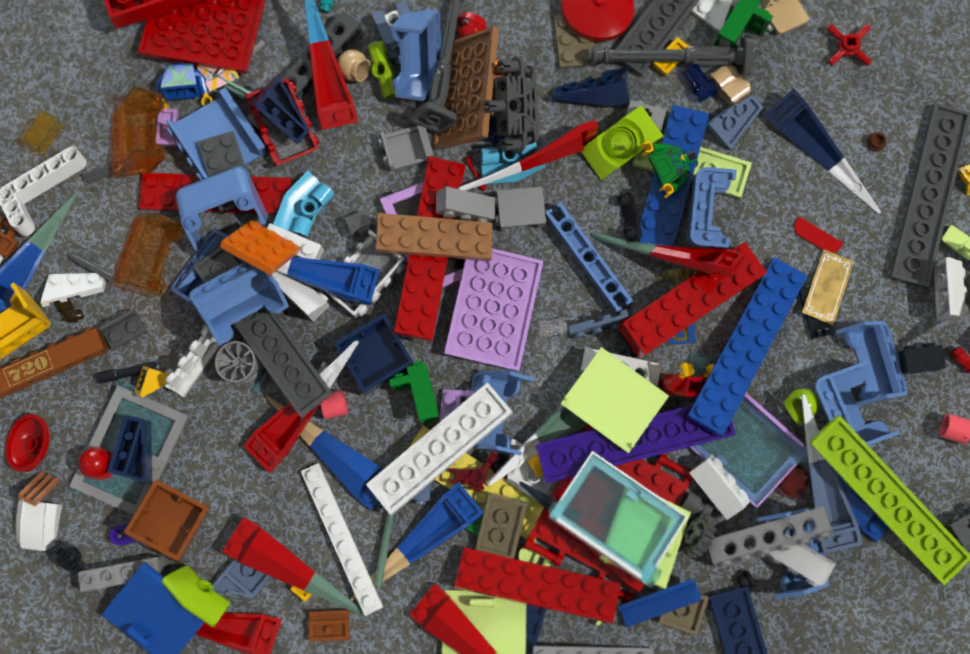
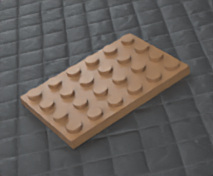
M492 26L454 40L450 58L449 89L444 108L454 112L457 115V121L444 132H434L432 149L443 150L488 138L491 112H484L483 108L490 106H483L485 100H492L498 28Z

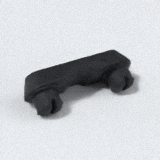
M620 193L617 196V203L621 205L622 215L625 219L623 235L629 242L640 240L642 231L636 200L631 193Z

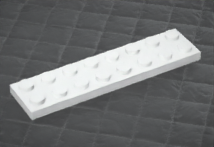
M487 382L366 485L388 513L393 515L511 416L513 412Z

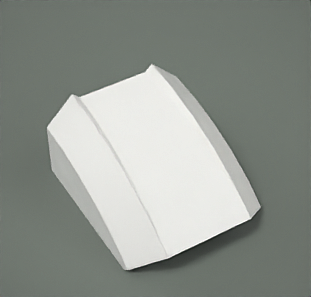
M22 500L18 501L16 542L20 548L45 551L55 546L62 505L40 502L35 507Z

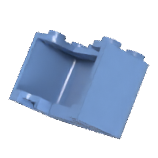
M703 167L693 177L686 235L689 246L693 248H729L730 238L725 237L721 233V227H712L711 223L714 193H724L729 189L731 181L736 180V169Z

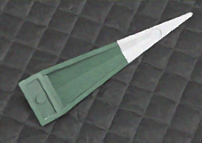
M561 404L517 450L522 451L521 455H512L488 480L486 485L491 486L538 454L536 444L567 437L585 427L588 423Z

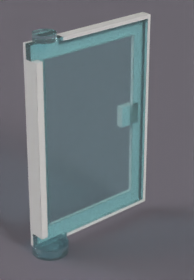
M593 451L558 503L554 501L548 509L550 513L549 519L650 588L656 583L662 573V570L657 567L688 518L687 515Z

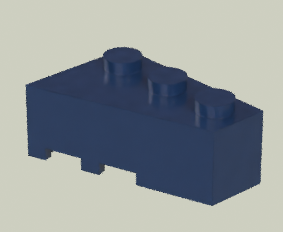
M275 75L252 101L251 105L292 142L298 145L310 129L293 102L290 93H288L281 77Z

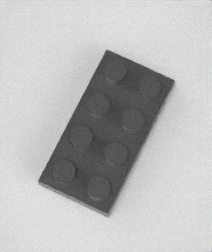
M234 131L197 141L208 177L235 166H242L246 169ZM232 200L224 204H221L218 207L220 212H223L232 208H236L237 206L234 200Z

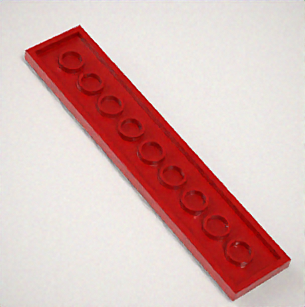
M436 157L428 158L417 216L444 218L443 215L436 214V192L446 186L456 189L461 187L466 164ZM409 255L393 334L432 342L448 258Z

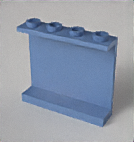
M226 88L219 90L220 98L179 121L172 123L170 118L166 120L169 126L166 128L171 138L175 137L177 139V147L181 153L185 152L187 154L186 160L191 168L195 167L198 171L196 175L199 180L207 178L208 174L197 141L234 131L245 166L266 154L264 144Z

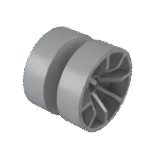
M233 341L223 345L215 358V367L218 374L229 382L249 384L256 381L264 371V365L249 344Z

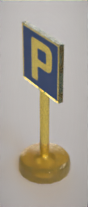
M690 268L664 270L663 275L666 278H675L676 288L680 285L679 277L690 275ZM695 322L669 339L668 346L697 344Z

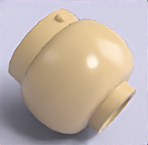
M347 50L337 60L345 80L362 82L370 73L371 63L360 51Z

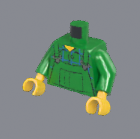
M649 141L641 144L640 147L646 149V151L642 152V155L649 154L648 160L662 187L659 191L667 192L664 198H668L671 194L681 190L689 179L690 168L688 164L697 160L694 151L691 150L683 154L679 146L674 147L670 144L661 143L652 144Z

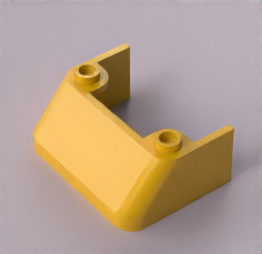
M14 282L10 284L15 292L10 298L12 306L0 313V360L51 325L48 317L28 292Z

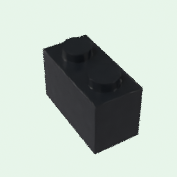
M935 343L923 344L921 348H916V345L905 346L904 350L898 352L903 375L940 371L947 368L942 345L935 346Z

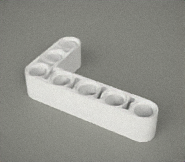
M66 148L0 188V205L10 225L22 236L32 234L35 229L34 222L25 203L86 166L87 161L77 148Z

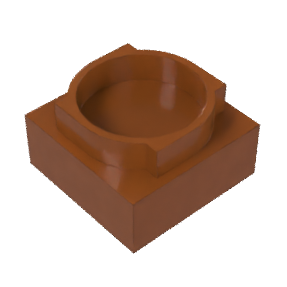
M155 480L125 529L124 534L126 537L179 564L210 510L208 506Z

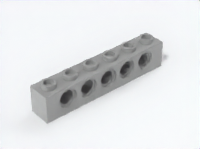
M822 506L713 539L712 546H708L712 563L717 567L727 568L733 562L739 561V563L750 561L751 557L768 556L771 551L778 550V552L789 550L792 545H807L813 539H828L834 532L827 510ZM809 523H813V531L806 532L805 526ZM788 529H794V535L786 538L785 532ZM774 535V541L769 544L766 543V537ZM754 540L755 546L752 549H747L748 541ZM730 546H735V552L731 555H728V548Z

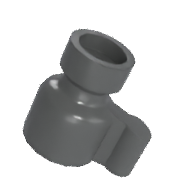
M689 491L685 496L687 498L685 503L682 502L680 506L691 512L689 519L695 513H698L699 516L701 514L709 517L713 506L708 503L704 504L700 496Z

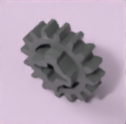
M700 514L699 517H694V521H689V526H686L680 543L682 544L680 549L683 550L684 554L696 558V556L701 557L702 552L706 553L707 547L712 546V541L715 539L713 533L716 532L714 528L716 524L712 519Z

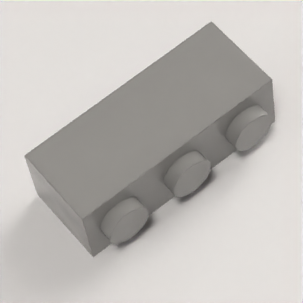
M446 186L436 192V214L443 215L444 218L490 222L495 219V198Z

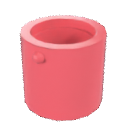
M343 390L333 392L334 394L320 404L325 420L348 414Z
M949 413L946 414L942 420L939 432L940 437L966 444L970 439V420Z

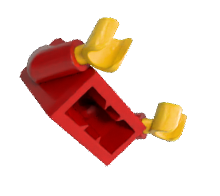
M683 363L680 365L681 373H665L664 376H660L658 387L662 388V391L667 394L697 397L715 364L705 367L707 374L702 373L700 376H694L692 364L689 363L687 365V363Z

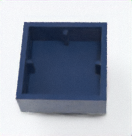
M385 313L334 342L341 355L354 341H359L346 365L365 396L390 382L389 379H393L394 375L405 373L407 367L414 363L398 335L393 334L394 328Z

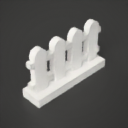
M206 325L201 331L202 336L199 340H195L191 344L189 354L180 359L178 363L179 368L166 379L167 384L165 387L182 397L186 396L222 346V344L218 346Z

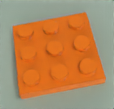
M252 220L222 240L220 248L269 275H272L296 256L300 250V247L294 244L293 241L279 236L276 232L268 230L261 226L260 223Z

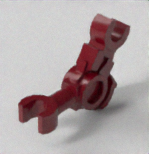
M491 452L482 466L474 470L468 469L459 472L456 469H450L449 472L456 473L457 478L449 480V483L456 484L461 481V485L473 484L474 487L469 486V489L472 491L484 490L485 488L482 484L486 480V472L498 459V456Z

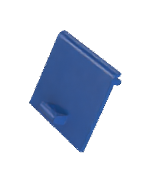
M144 562L102 613V616L149 654H179L205 622L181 606L161 582L164 577Z

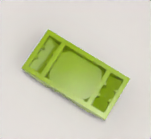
M641 105L584 146V151L581 152L599 178L603 180L644 151L645 148L640 147L641 144L646 141L653 144L662 138L663 134Z

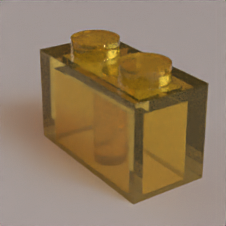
M41 110L21 141L44 156L64 125L56 117Z

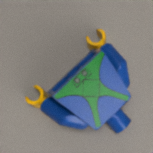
M177 62V65H168L165 73L156 82L159 101L156 102L155 108L159 111L160 106L164 104V109H169V105L165 100L201 97V94H203L201 100L203 106H205L206 100L213 102L212 98L208 95L210 91L205 84L206 77L199 70L195 69L192 63Z

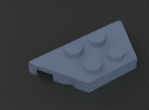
M234 559L212 586L214 590L254 599L271 579V576L241 564Z

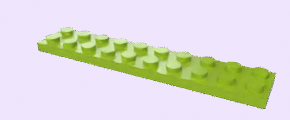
M836 415L808 442L941 584L945 585L970 561V554L840 415Z

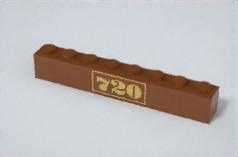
M94 327L87 328L78 336H69L65 338L64 342L50 344L43 351H34L25 359H16L11 362V365L1 366L0 399L109 352L102 332Z

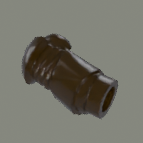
M67 298L68 301L61 303L58 300L57 307L64 313L65 321L78 323V320L84 318L83 311L80 309L75 311L69 298Z

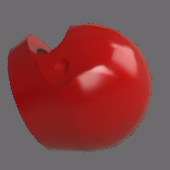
M463 12L458 17V23L461 26L457 29L459 39L487 29L485 19L477 14Z
M99 447L86 449L78 460V468L84 477L96 480L109 478L112 476V473H107L113 454Z

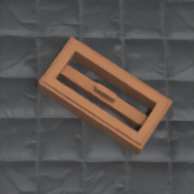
M41 471L18 494V499L36 507L58 484L59 479L56 477L52 479V475L49 474L45 476V472Z

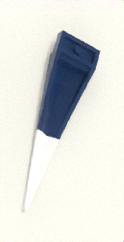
M794 88L765 113L778 130L821 164L872 209L881 214L880 209L809 104Z

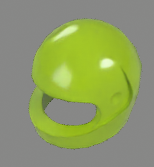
M806 388L796 389L784 401L786 409L799 426L804 424L802 393L806 396L813 416L816 415L820 406L817 395Z

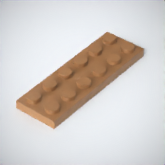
M378 213L376 252L491 261L492 223Z

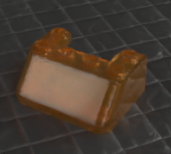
M133 86L115 109L112 116L113 175L123 177L152 173L165 160L166 150H164L163 145L156 143L157 127H155L156 117L159 113L163 112L165 106L162 93Z
M159 213L138 214L132 222L114 273L116 280L112 284L144 295L160 296L165 290L166 284L164 279L159 276L164 271L163 264L165 258L170 253L171 242L181 240L184 235L181 222Z

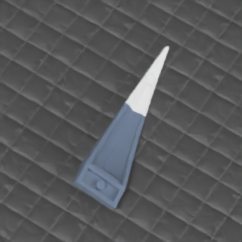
M802 393L801 400L814 509L822 506L825 507L834 534L830 535V538L819 540L821 551L823 554L863 545L858 523L835 470L808 443L819 433L806 396Z

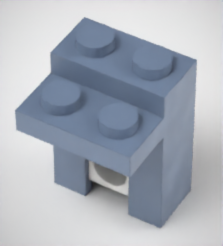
M406 0L395 4L397 10L386 15L383 14L382 10L372 13L373 22L381 40L384 42L387 54L393 65L396 63L401 65L398 62L400 47L390 37V27L393 25L390 22L397 20L402 14L411 13Z

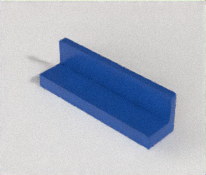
M691 579L618 606L617 609L621 612L625 625L628 628L702 601V597L696 581Z

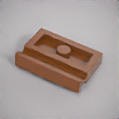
M350 610L310 611L309 642L350 640Z

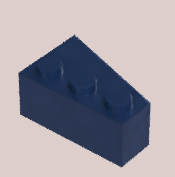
M129 415L124 416L107 471L108 473L152 483L150 421Z

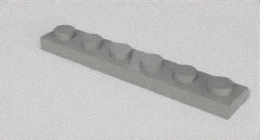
M533 646L532 654H653V648Z

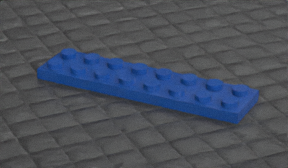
M672 105L662 144H670L674 147L679 146L683 154L693 150L698 158L709 113ZM697 160L688 164L690 168L689 179L683 188L671 194L668 198H664L667 194L666 191H659L662 187L654 172L640 223L642 237L636 242L674 246Z

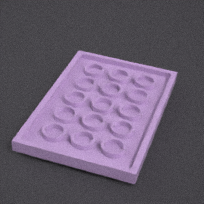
M492 248L491 261L465 259L444 354L519 372L543 261Z

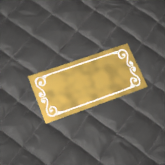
M823 249L802 313L833 325L854 262Z

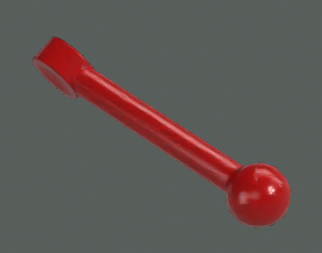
M467 156L465 160L467 161V164L473 172L476 180H479L480 177L478 176L474 166L472 165L470 158ZM485 184L479 186L481 191H485L487 188Z

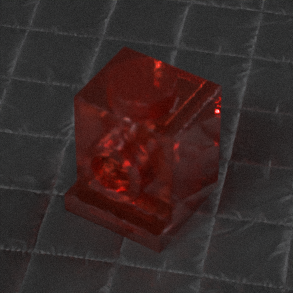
M794 468L783 479L778 488L791 498L798 499L800 495L797 492L801 493L806 487L807 483L805 481L808 478V473L802 468Z

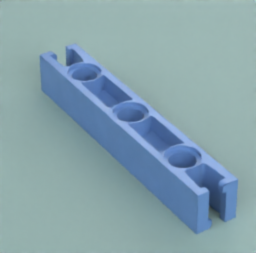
M561 202L558 203L554 210L555 213L559 211L563 217L559 222L551 215L552 209L546 211V220L613 312L617 315L622 311L621 306L618 307L613 299L617 295L621 296L627 307L630 306L633 302L632 298ZM563 225H568L571 227V230L565 232L561 229V227ZM585 255L592 256L593 261L586 262L583 259V257ZM606 286H614L615 292L609 293L606 291Z

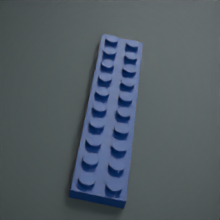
M773 257L766 269L767 273L762 276L686 416L719 437L724 435L807 278V275L776 257Z

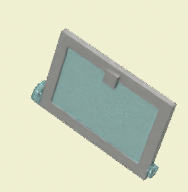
M120 380L87 449L99 447L113 454L125 415L150 421L152 483L112 474V476L104 480H96L84 477L78 468L69 487L73 488L72 493L83 496L85 493L134 515L154 481L160 480L189 416L150 398L137 396L134 392L135 385Z

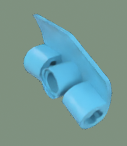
M536 142L534 144L528 143L523 152L519 154L514 150H510L513 153L512 159L506 158L505 151H502L500 147L480 148L482 177L494 174L536 153L538 149ZM543 164L487 184L517 182L545 168L546 165Z
M307 171L284 195L273 225L308 238L315 217L335 193L326 184H321ZM307 206H313L315 208L314 211L310 213L306 212L304 209Z

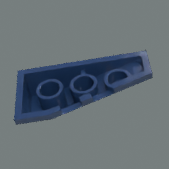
M624 67L602 72L603 77L597 79L589 76L579 85L578 82L573 81L555 87L552 91V99L604 106H624L630 103L627 69Z

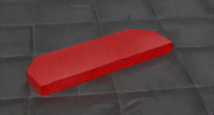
M798 217L794 224V229L798 236L822 250L835 253L843 245V242L801 217Z

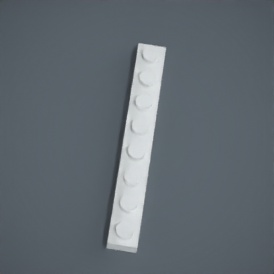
M317 463L301 471L364 616L383 608V604L320 464Z

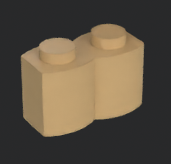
M725 64L711 74L708 81L731 107L747 96L751 89L748 81L739 77V72L734 65Z

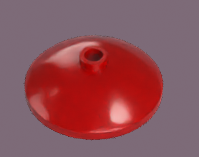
M35 414L22 416L15 422L8 434L5 446L6 460L9 466L17 472H29L36 468L48 451L50 433L46 421L41 416Z

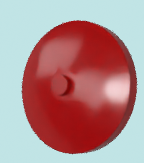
M562 0L561 13L567 26L578 36L591 41H609L619 37L628 29L634 15L633 0Z

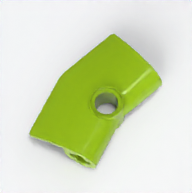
M189 565L172 572L161 581L181 606L212 627L216 625L231 603L213 591L212 584L206 580H201Z

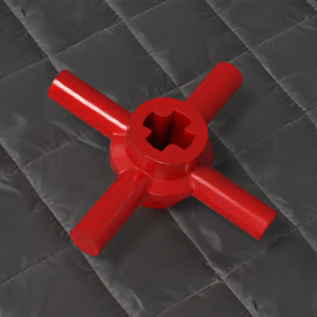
M832 24L828 26L826 30L838 40L839 49L827 61L830 66L836 64L844 55H855L866 66L872 62L860 50V39L871 30L868 24H865L856 34L843 35Z

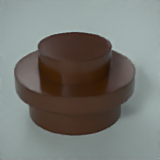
M872 133L867 139V145L873 151H880L886 146V137L882 133Z

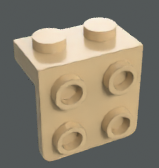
M763 0L761 3L762 9H766L773 15L770 23L779 35L809 21V17L799 0Z

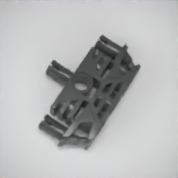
M513 57L511 61L499 60L497 62V66H503V68H497V71L499 73L510 72V76L495 77L496 100H485L483 106L489 105L490 107H485L483 110L486 113L496 112L497 135H512V139L500 140L499 144H506V146H500V149L502 151L514 150L519 154L523 152L528 143L534 144L538 138L537 85L535 69L532 66L525 67L521 59Z

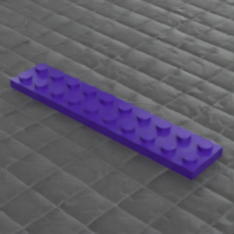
M691 405L656 414L629 453L596 429L536 444L544 481L549 483L576 476L592 451L613 466L734 436L736 433L732 420L724 435L719 437L687 418L686 416L692 407ZM594 466L591 472L597 471L599 469Z

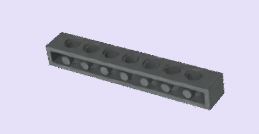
M342 11L340 15L337 14L333 18L331 25L325 28L336 59L362 31L360 23L345 11ZM338 31H343L341 35H335ZM309 47L304 54L297 58L294 66L285 71L282 80L288 78L289 82L292 81L294 83L297 100L301 99L313 85ZM302 71H307L305 75H299ZM249 111L246 119L259 132L251 111ZM263 116L267 128L271 132L276 126Z

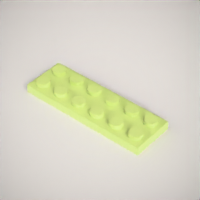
M663 135L662 138H660L658 141H656V142L653 143V144H656V143H661V144H662L664 135ZM700 147L693 177L703 167L736 169V180L731 181L729 189L721 194L740 199L752 163ZM641 152L635 156L633 166L654 172L648 160L649 154L643 156Z

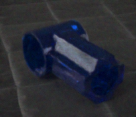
M692 64L684 70L683 74L692 86L693 94L697 95L700 103L717 94L716 85L711 79H707L698 64Z

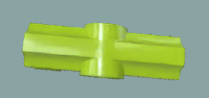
M373 42L368 46L373 62L372 73L378 78L384 99L395 98V90L393 89V80L395 79L394 75L396 72L395 66L390 63L384 42Z

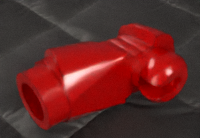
M959 346L952 350L950 354L953 360L966 370L965 373L970 374V357Z

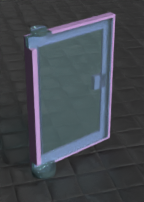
M745 393L732 418L736 435L691 446L690 448L703 460L712 454L715 458H718L723 464L724 470L734 477L736 485L740 490L742 489L746 492L750 503L755 508H758L799 462L803 465L808 460V453L805 444L750 395Z

